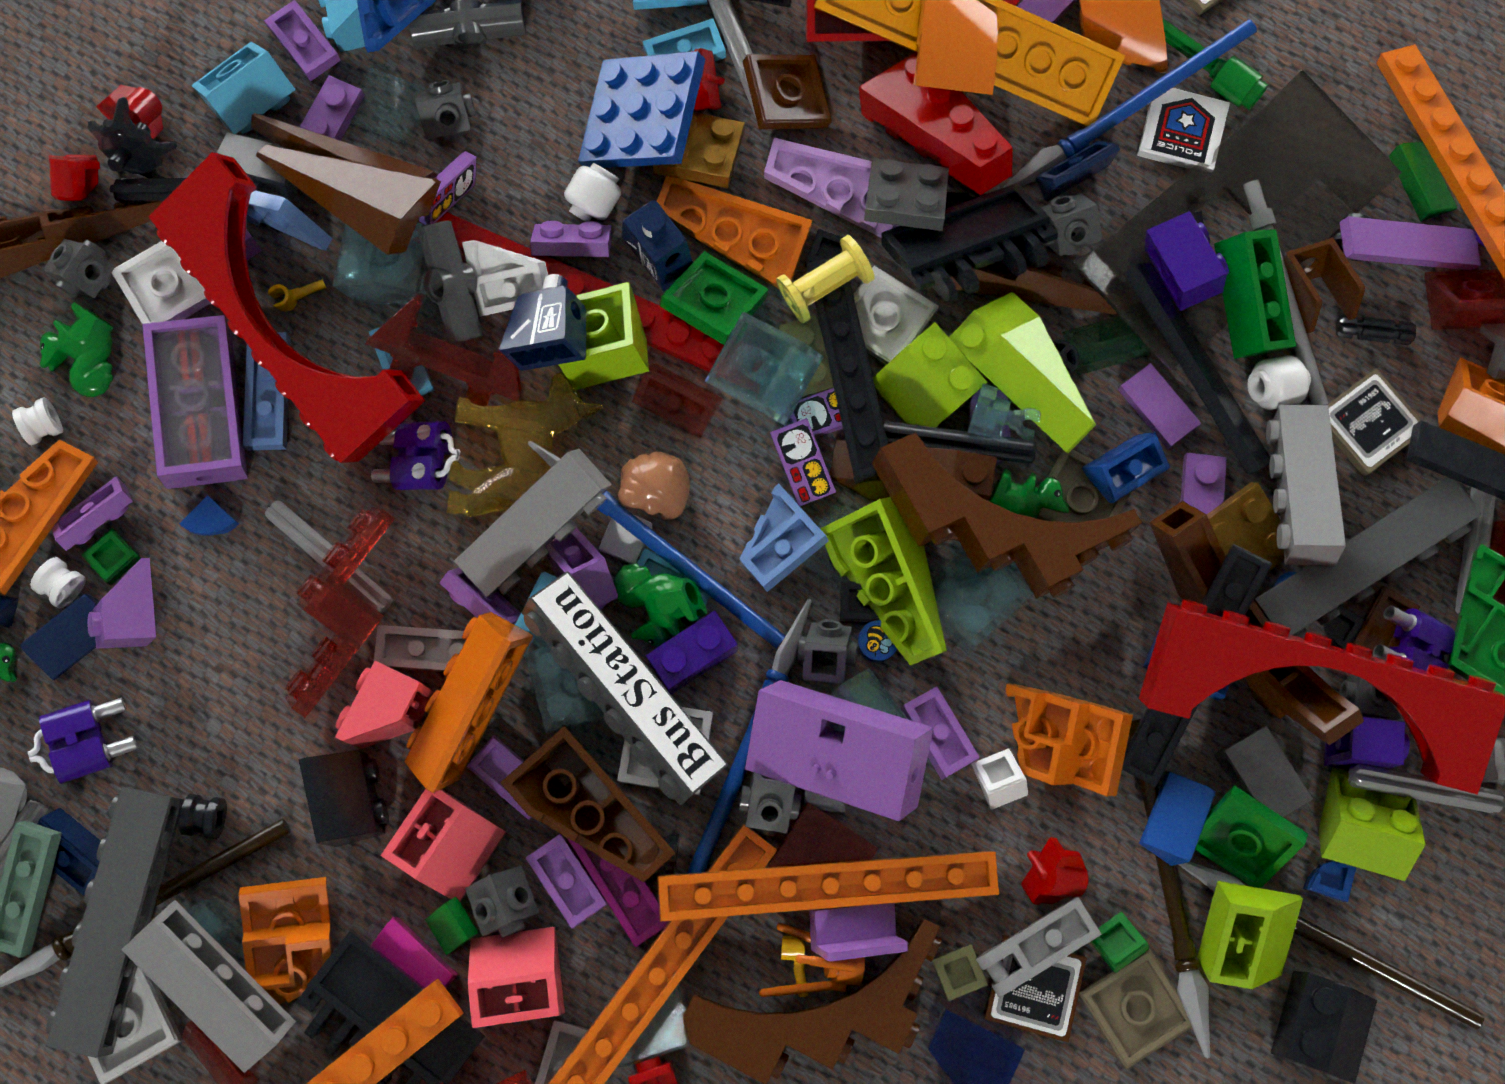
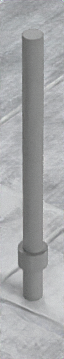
M1259 180L1245 183L1243 187L1252 212L1248 217L1253 231L1274 229L1273 225L1276 224L1272 208H1267ZM1280 250L1296 341L1294 350L1297 358L1310 373L1311 383L1308 394L1311 404L1326 405L1329 404Z

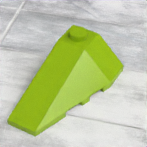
M1011 292L974 310L950 335L949 338L965 357L1067 454L1096 426L1086 403L1063 363L1059 351L1049 336L1043 320L1015 293Z
M891 497L879 499L820 528L829 540L825 547L834 568L841 577L847 576L850 582L860 583L863 590H857L859 593L856 596L864 606L869 605L872 610L874 609L876 615L881 620L882 630L910 666L947 651L924 545L918 547Z

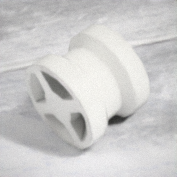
M45 397L36 400L34 406L30 408L19 407L12 412L18 431L31 446L40 443L43 436L48 434L56 436L63 433V427L57 411Z
M55 557L47 560L38 568L31 579L30 586L36 593L49 596L50 603L60 609L72 603L84 588L86 579L85 576L77 571H69L67 563Z

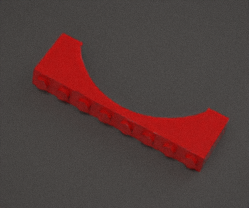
M211 152L148 217L158 229L156 233L161 241L173 248L181 258L180 264L189 275L196 278L205 289L203 293L206 299L215 307L220 308L227 317V324L231 331L245 340L252 349L251 355L261 367L267 369L276 380L275 386L277 390L295 404L300 411L299 417L302 422L310 429L315 430L324 442L323 447L327 454L340 463L359 462L424 403L425 399L402 370L383 369L377 376L366 377L338 373L319 366L303 357L275 331L264 315L256 298L246 259L245 233L250 195L257 186L234 157Z
M1183 599L1181 606L1167 602L1138 698L1147 708L1189 719L1192 709L1211 694L1232 682L1258 672L1289 666H1320L1340 670L1366 680L1394 705L1406 722L1418 746L1423 760L1421 774L1438 785L1478 795L1505 715V695L1494 690L1495 682L1473 675L1469 676L1468 682L1455 679L1454 671L1431 664L1428 665L1427 671L1413 667V660L1388 653L1386 660L1372 657L1373 650L1353 643H1347L1345 649L1331 646L1332 639L1311 632H1306L1304 638L1289 635L1291 628L1265 621L1262 628L1248 624L1249 617L1232 611L1224 610L1222 617L1207 613L1208 606Z

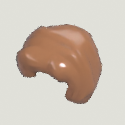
M663 452L640 454L634 459H629L623 465L617 497L626 509L637 508L646 511L650 515L661 513L660 517L664 521L673 520L680 516L685 509L690 491V476L685 464L675 456Z

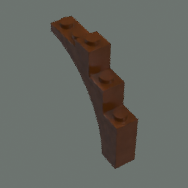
M916 432L881 447L872 462L874 469L918 547L930 541L934 545H939L956 535L977 573L989 567L996 572L1015 562L1036 599L1048 593L1055 598L1075 586L1072 580L1084 570L1082 566L1100 556L1099 550L1109 546L1112 551H1115L1133 540L1131 533L1142 524L1134 509L1107 519L1077 523L1044 521L1013 513L984 500L958 482L932 456Z
M1181 501L1149 523L1178 595L1182 599L1202 603L1226 555L1217 540L1207 514ZM1253 600L1245 616L1249 617L1248 624L1263 628L1265 621H1268V619ZM1309 666L1273 668L1246 677L1253 698L1258 704L1279 719L1285 715L1289 716L1328 745H1331L1364 722L1360 709L1336 692Z
M921 919L907 941V952L898 953L879 974L857 990L824 1005L793 1012H754L727 1007L694 994L674 1036L763 1084H767L771 1076L776 1079L780 1077L789 1058V1055L783 1052L786 1045L832 1070L837 1061L844 1064L855 1042L854 1039L849 1037L852 1030L899 1054L903 1046L908 1049L912 1046L920 1028V1025L915 1023L918 1014L904 1007L903 1004L906 998L913 1001L921 987L923 977L918 975L924 960L926 959L931 962L940 947L942 938L936 936L940 927L926 919Z

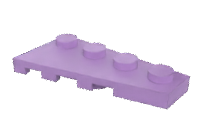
M778 138L773 139L764 171V179L880 238L882 232L899 226L864 221L872 161Z

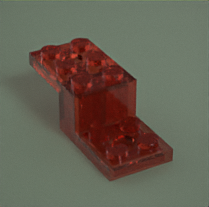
M371 507L370 510L366 511L361 509L347 527L352 533L343 544L335 542L322 559L327 564L317 577L310 574L296 592L301 597L296 604L335 633L331 639L325 636L311 653V656L314 658L313 663L306 672L299 669L285 687V690L288 691L285 699L289 706L304 718L308 716L384 617V615L343 586L395 520L393 516L382 508Z

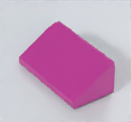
M392 917L371 944L425 988L436 979H439L444 987L447 988L459 975L399 917Z

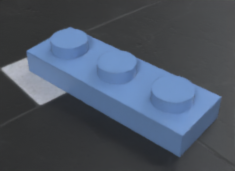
M277 332L290 346L291 337L287 332ZM247 344L243 447L247 451L286 450L289 399L277 390L275 386L276 380L270 372L253 359L251 355L252 349Z

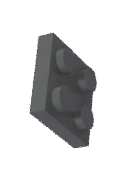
M872 158L864 221L942 231L945 219L949 168L937 167L931 164L922 165L898 162L892 159Z

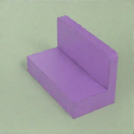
M895 903L809 910L811 951L827 961L908 951V942L896 936Z

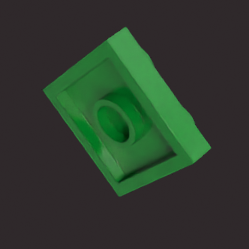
M704 251L661 296L660 307L725 346L763 304L769 289Z
M1234 785L1208 813L1195 850L1249 886L1262 888L1305 845L1308 833Z

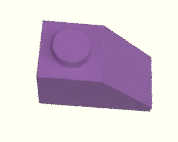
M577 528L561 542L555 538L545 547L550 552L546 558L556 577L558 578L568 571L599 609H602L607 603L618 598L605 558Z
M141 558L94 607L93 612H89L87 622L88 633L90 637H95L96 649L148 646L156 638L150 558Z

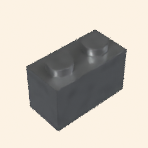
M1267 726L1254 730L1214 754L1233 786L1235 785L1282 817L1313 800L1308 792L1310 785L1301 770L1296 767L1293 768L1285 755L1287 749L1283 740L1276 732H1270Z

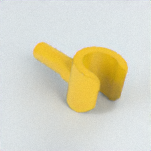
M323 279L292 290L277 284L268 290V295L278 298L285 294L283 301L273 306L282 312H287L294 309L297 300L323 290L326 286Z
M783 936L781 960L794 961L793 970L796 984L806 983L805 965L797 963L795 960L797 955H805L804 941L793 936ZM808 993L798 994V997H805V996H808L809 994H808Z

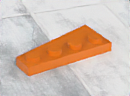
M666 176L657 202L678 229L777 289L779 288L776 278L784 274L793 281L812 228V220L684 179Z
M59 439L19 474L21 479L6 492L0 491L1 594L6 595L96 467L98 462L93 456Z

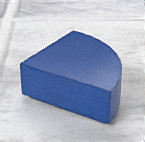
M208 495L179 523L189 532L204 536L225 534L239 525L234 518Z
M1328 861L1329 863L1321 864L1319 869L1314 873L1312 872L1304 884L1303 889L1342 902H1348L1356 867L1336 861Z

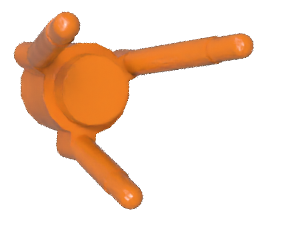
M784 923L777 924V930L811 943L810 932ZM799 954L795 958L797 963L823 967L825 978H831V980L760 989L759 995L761 997L829 990L845 992L847 985L860 986L862 983L865 957L827 961L822 957Z

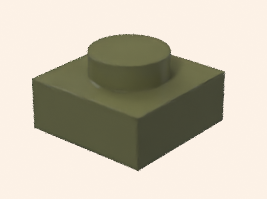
M972 944L938 956L931 961L947 1001L988 986L983 971L976 961L977 956Z

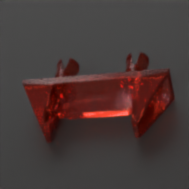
M419 293L370 336L365 344L390 353L393 359L389 369L402 370L410 382L415 367L420 365L466 382V385L469 387L460 412L457 414V419L462 422L471 407L475 405L472 425L480 427L491 394H499L518 402L522 395L519 369L499 349L497 353H493L495 360L492 362L487 360V357L424 333L421 335L413 332L414 327L418 325L416 321L425 294Z

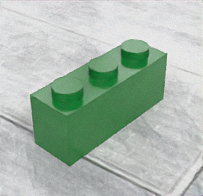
M1276 229L1243 232L1214 243L1216 254H1222L1229 269V274L1225 281L1223 299L1234 359L1267 355L1296 347Z

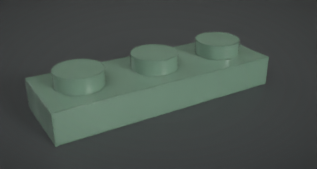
M29 821L15 823L0 881V951L19 958L31 955L62 835L61 832Z

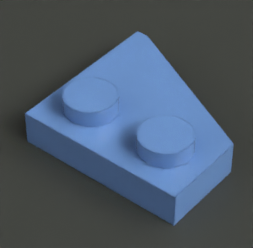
M256 190L251 193L246 218L248 222L255 225L263 223L321 250H327L333 238L287 198Z
M780 484L774 487L771 493L773 499L765 516L760 515L754 528V536L747 542L740 557L742 564L766 592L771 590L829 541L823 531Z

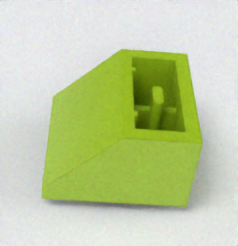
M1333 767L1318 831L1321 857L1405 881L1426 845L1416 799L1410 796L1402 797L1352 787L1348 783L1349 772Z
M1217 881L1197 955L1209 982L1254 989L1282 976L1303 901L1301 895Z

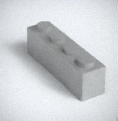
M1279 405L1274 419L1268 420L1266 426L1267 444H1273L1274 452L1270 457V477L1277 480V489H1275L1273 495V509L1275 513H1280L1281 524L1277 528L1278 549H1284L1285 565L1336 566L1346 547L1329 407L1328 405Z
M579 448L567 452L460 554L454 562L486 598L497 591L504 595L520 582L521 578L518 573L527 564L532 569L550 553L545 548L555 538L561 542L578 527L574 520L583 511L590 515L606 501L607 498L603 493L612 484Z
M176 900L170 903L121 949L244 1073L273 1049L296 1022Z

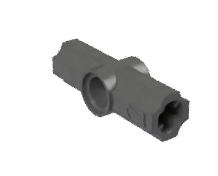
M455 0L448 9L424 11L409 24L414 48L454 44L458 48L469 49L470 45H474V48L483 46L486 43V39L526 35V24L521 0L482 4L478 0Z
M442 221L418 228L417 233L428 268L424 275V288L428 298L439 306L449 345L483 336L472 297L477 287L476 276L471 266L462 261L452 222Z

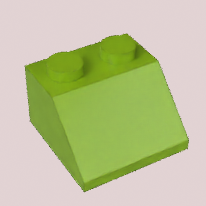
M626 282L577 295L576 297L586 308V359L558 364L573 388L578 390L649 372L647 339L630 283Z
M936 322L907 345L873 377L876 392L903 423L935 428L987 383L986 379Z

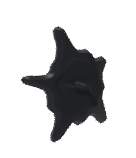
M125 97L118 99L112 120L105 119L102 125L97 124L93 120L88 121V129L98 140L99 149L107 156V163L111 171H126L142 175L146 178H165L160 176L156 169L162 166L161 156L176 149L177 142L155 141L151 138L150 128L146 124L139 122L135 125L129 116L128 100Z

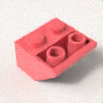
M374 661L371 669L367 667L361 673L356 684V690L359 692L352 705H347L340 713L336 722V728L339 730L335 738L363 749L414 731L419 726L425 714L427 702L434 691L421 682Z
M425 789L380 856L426 886L450 899L457 897L461 902L466 894L465 888L473 884L507 832L445 790L441 789L436 793H432Z
M555 926L520 931L504 938L499 934L470 939L468 992L472 1028L553 1017L565 1013Z

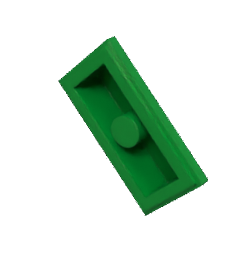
M1411 142L1397 145L1389 155V158L1420 222L1456 210L1455 201L1424 143Z

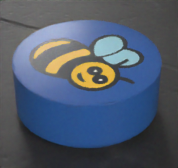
M880 620L869 622L860 631L858 648L862 656L867 660L876 663L885 662L895 654L897 648L882 630Z

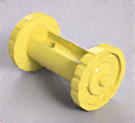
M850 235L840 239L843 252L796 281L792 282L784 274L776 278L778 288L786 304L800 322L805 323L811 319L808 306L858 276L866 284L875 279L874 272L866 255Z

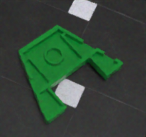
M1481 543L1473 552L1455 629L1454 645L1447 664H1449L1448 668L1466 680L1469 679L1470 675L1495 682L1494 690L1505 695V606L1493 599V596L1505 579V557Z

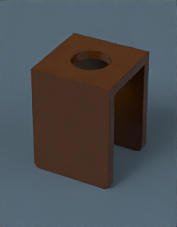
M1334 238L1285 252V266L1306 333L1314 332L1322 306V298L1310 281L1314 278H1322L1348 320L1356 319L1365 292V285ZM1309 258H1316L1309 267L1302 269L1300 264Z

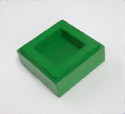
M113 528L81 555L109 585H112L141 559L137 552Z
M457 897L445 902L425 919L446 956L459 949L478 933Z
M1122 911L1101 925L1098 929L1102 935L1091 941L1093 947L1114 973H1117L1149 950V944Z

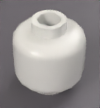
M592 163L590 167H579L564 192L565 199L572 204L569 212L585 222L590 221L592 217L601 221L606 220L621 196V189L617 185L619 178L595 163Z
M1286 355L1265 359L1258 362L1249 375L1248 391L1255 402L1268 410L1278 409L1279 405H1298L1306 398L1311 383L1310 373L1304 364L1294 356Z

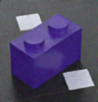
M1190 211L1146 230L1144 250L1180 311L1223 293L1226 277L1229 274L1226 260L1222 254H1215L1210 245V236L1205 225L1202 222L1197 223Z
M714 610L645 656L663 686L672 695L738 652V644Z
M1363 717V723L1331 745L1325 743L1324 766L1345 769L1358 764L1385 769L1404 765V759L1407 758L1410 749V739L1405 734V722Z

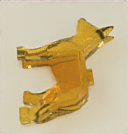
M562 372L553 375L549 385L548 398L544 401L521 400L501 406H480L472 404L468 398L459 397L456 403L455 422L497 431L501 457L505 464L474 471L466 469L458 461H454L449 470L448 480L473 493L462 495L458 491H449L446 514H464L467 517H476L508 510L551 468L528 445V442L532 441L551 453L553 436L565 431L579 420L597 414L603 408V405L584 403L580 394L571 386Z

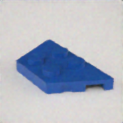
M357 0L364 45L367 52L379 51L436 0Z

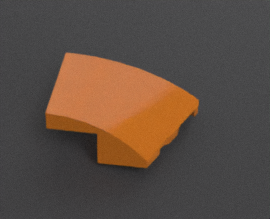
M920 0L919 5H922L916 43L919 47L913 85L993 95L998 44L997 14L978 0Z
M1079 0L1081 9L1078 23L1081 36L1126 55L1122 64L1131 65L1134 63L1155 68L1156 72L1160 73L1168 71L1160 0Z
M1006 684V696L1015 697L1018 722L1012 723V729L1018 744L1017 757L1023 774L1053 786L1074 784L1107 797L1117 796L1133 715L1054 692L1017 684Z
M327 877L246 886L239 889L238 896L243 927L242 945L246 972L278 1004L284 1001L290 1003L300 997L308 987V983L333 953Z

